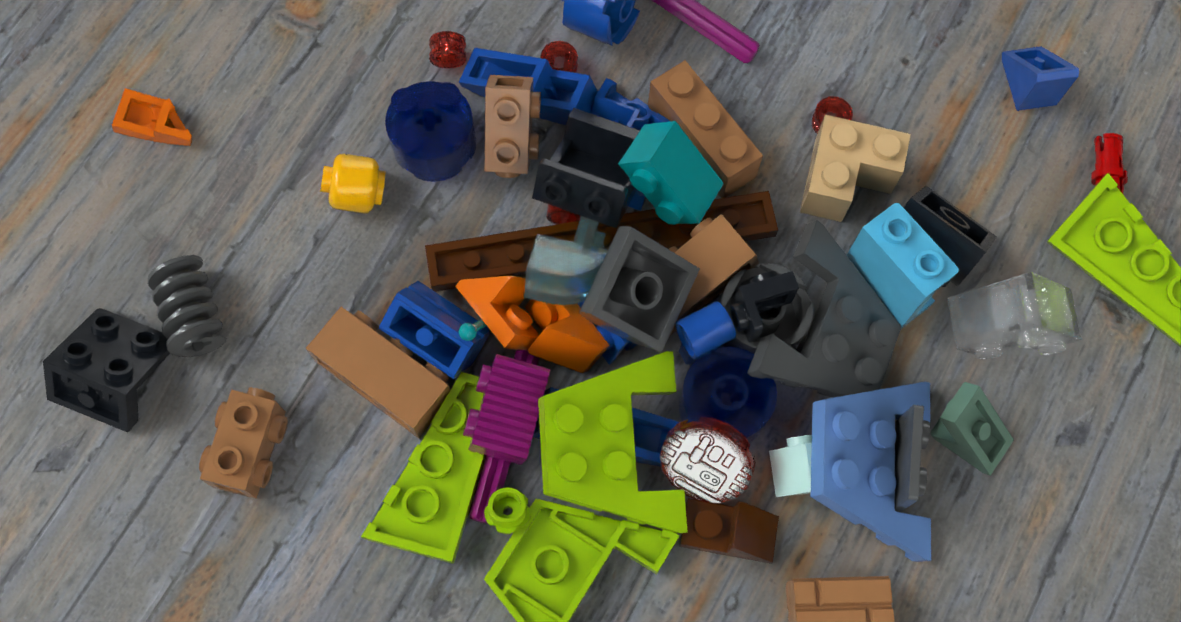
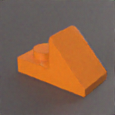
M517 276L463 279L455 286L504 348L528 351L529 347L540 335L531 325L533 323L531 316L519 307L520 303L536 285L535 280Z
M557 276L544 281L525 306L542 330L528 349L531 355L584 373L589 371L610 346L594 324L580 315L581 307Z

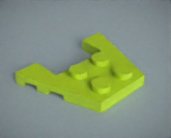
M665 351L544 395L538 399L544 495L593 510L609 512L625 517L629 521L642 525L648 524L676 534L688 533L684 490L638 491L631 395H670L677 392L673 351Z
M536 498L530 506L531 518L524 527H518L516 532L512 534L485 576L484 581L516 622H569L614 549H617L657 575L678 540L679 535L672 531H661L641 526L639 523L627 520L620 521L596 515L594 512Z

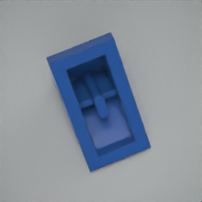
M1042 46L1002 52V63L1016 111L1057 105L1079 77L1078 67Z

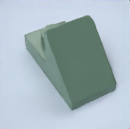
M967 382L962 384L953 399L948 402L945 411L930 433L936 441L982 473L990 476L1014 441L981 387Z

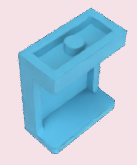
M899 203L892 204L863 226L847 253V257L901 325V329L927 310L935 302L932 295L959 271L955 263Z

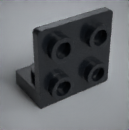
M96 309L43 361L47 400L129 432L138 422L137 389L170 354L166 346L168 339L158 330L105 309Z

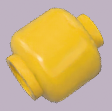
M342 153L335 157L333 167L324 166L320 192L329 193L328 202L334 209L363 214L369 213L373 209L374 204L381 205L386 171L379 170L378 162L373 158Z

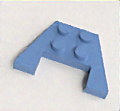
M925 381L813 402L810 497L854 525L862 524L876 533L878 540L886 545H896L906 552L905 557L911 561H931V518L895 511V420H898L912 405L924 406L923 420L930 423V383Z

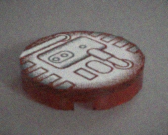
M700 417L699 421L687 423L689 420L687 419L676 424L668 432L660 453L662 471L671 485L678 490H684L685 495L709 503H723L736 499L748 489L756 462L755 456L753 458L749 450L750 443L741 432L728 423L706 417Z

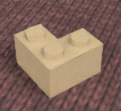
M825 115L815 139L800 213L842 222L852 203L855 186L891 194L904 172L911 134Z

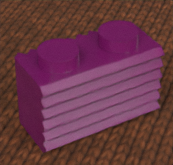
M496 354L492 366L483 364L475 390L484 393L480 409H470L463 436L471 438L468 450L522 465L529 454L539 415L538 399L544 395L550 369Z

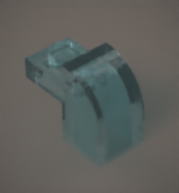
M581 216L574 242L537 234L526 269L524 298L557 305H570L585 301L608 251L603 249L606 233L598 232L599 222Z

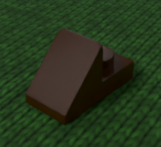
M688 498L686 502L688 533L681 534L679 547L769 564L773 563L779 516L742 501H738L735 506Z

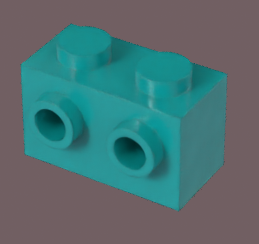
M676 121L644 124L618 163L629 176L634 188L642 192L653 205L658 217L666 223L673 225L700 223L724 184Z

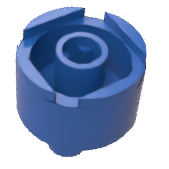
M561 0L564 1L562 21L564 26L612 46L613 43L620 44L624 41L640 13V10L634 8L636 0Z

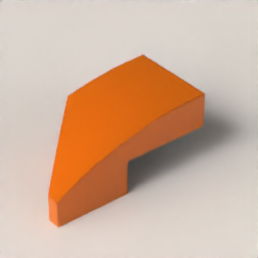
M124 89L112 123L113 132L154 142L191 146L192 135L182 123L169 98L165 100L130 89Z

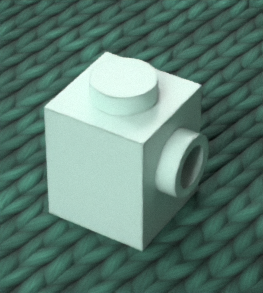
M812 435L787 438V447L769 451L776 497L811 494Z

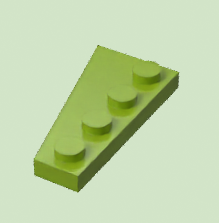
M1107 173L1047 240V243L1181 347V267L1171 256L1172 253L1163 241L1156 237L1142 219L1144 217L1132 203H1129L1118 189L1117 183Z
M461 372L432 419V425L421 443L416 445L410 455L409 462L396 484L391 486L383 499V505L372 523L369 522L361 537L364 540L454 564L486 455L469 451L471 438L463 436L470 409L479 410L484 393L475 391L479 376Z

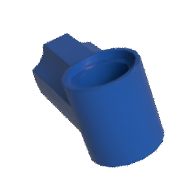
M718 301L675 323V328L681 341L679 349L681 357L686 365L692 364L700 369L714 364L721 345L736 338L733 322L726 309Z

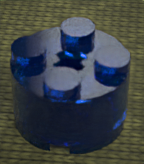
M427 81L398 89L393 93L386 113L385 126L397 163L403 169L405 168L414 174V177L423 181H443L460 173L462 167L470 158L472 159L477 142L472 111L467 99L461 94L459 88L450 82Z
M735 347L718 348L711 351V354L705 355L694 362L685 376L679 397V413L684 423L683 427L689 434L698 433L703 430V434L692 436H699L700 443L704 438H709L710 442L707 447L715 443L713 436L708 434V430L712 435L716 437L719 435L726 440L725 442H730L737 449L738 447L748 446L759 436L774 412L777 402L776 383L774 379H759L747 373L754 354L749 351ZM722 393L731 395V406L723 404L722 398H720ZM702 435H709V436H711L712 439H713V443L710 445V443H711V438H710V437L704 436V437L701 439V436H702Z

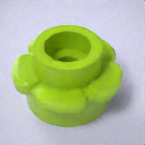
M510 487L495 491L489 498L488 506L484 510L487 523L490 526L494 525L496 530L503 534L514 533L518 527L526 526L531 518V509L527 506L529 503L528 498L522 492ZM510 508L512 509V513L510 515H505L503 513L504 510Z

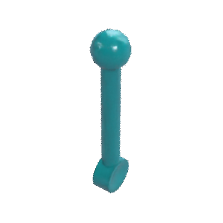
M482 319L473 324L464 323L459 328V336L465 341H471L476 337L477 332L487 325Z

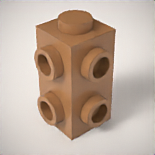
M490 75L485 87L484 172H495L499 177L514 178L521 174H528L531 159L538 160L540 135L532 133V118H540L541 92H533V77Z
M252 387L248 388L247 393L231 390L227 402H222L217 410L215 417L217 431L213 443L208 445L201 455L199 470L202 472L200 476L202 481L216 489L257 499L260 488H265L270 480L273 469V462L270 461V457L275 443L279 444L283 440L288 423L287 417H285L286 411L274 400V394Z

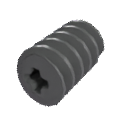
M195 255L181 256L161 263L151 271L147 280L148 286L153 291V302L158 306L157 316L163 322L162 333L168 339L167 350L172 355L178 357L205 355L220 348L227 339L223 336H212L222 329L223 324L219 319H209L217 314L218 308L214 303H205L212 298L213 292L208 287H201L207 283L208 276L205 272L197 271L203 266V260L200 256Z

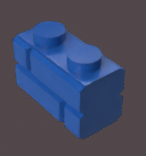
M416 281L408 288L406 287L396 294L379 325L381 331L393 339L398 338L402 345L452 379L456 378L463 370L465 371L473 364L491 333V330L486 326L477 332L473 340L465 341L461 339L458 332L460 326L464 323L473 324L478 320L420 281Z

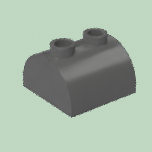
M620 226L579 313L587 320L613 334L662 353L700 268L636 229Z

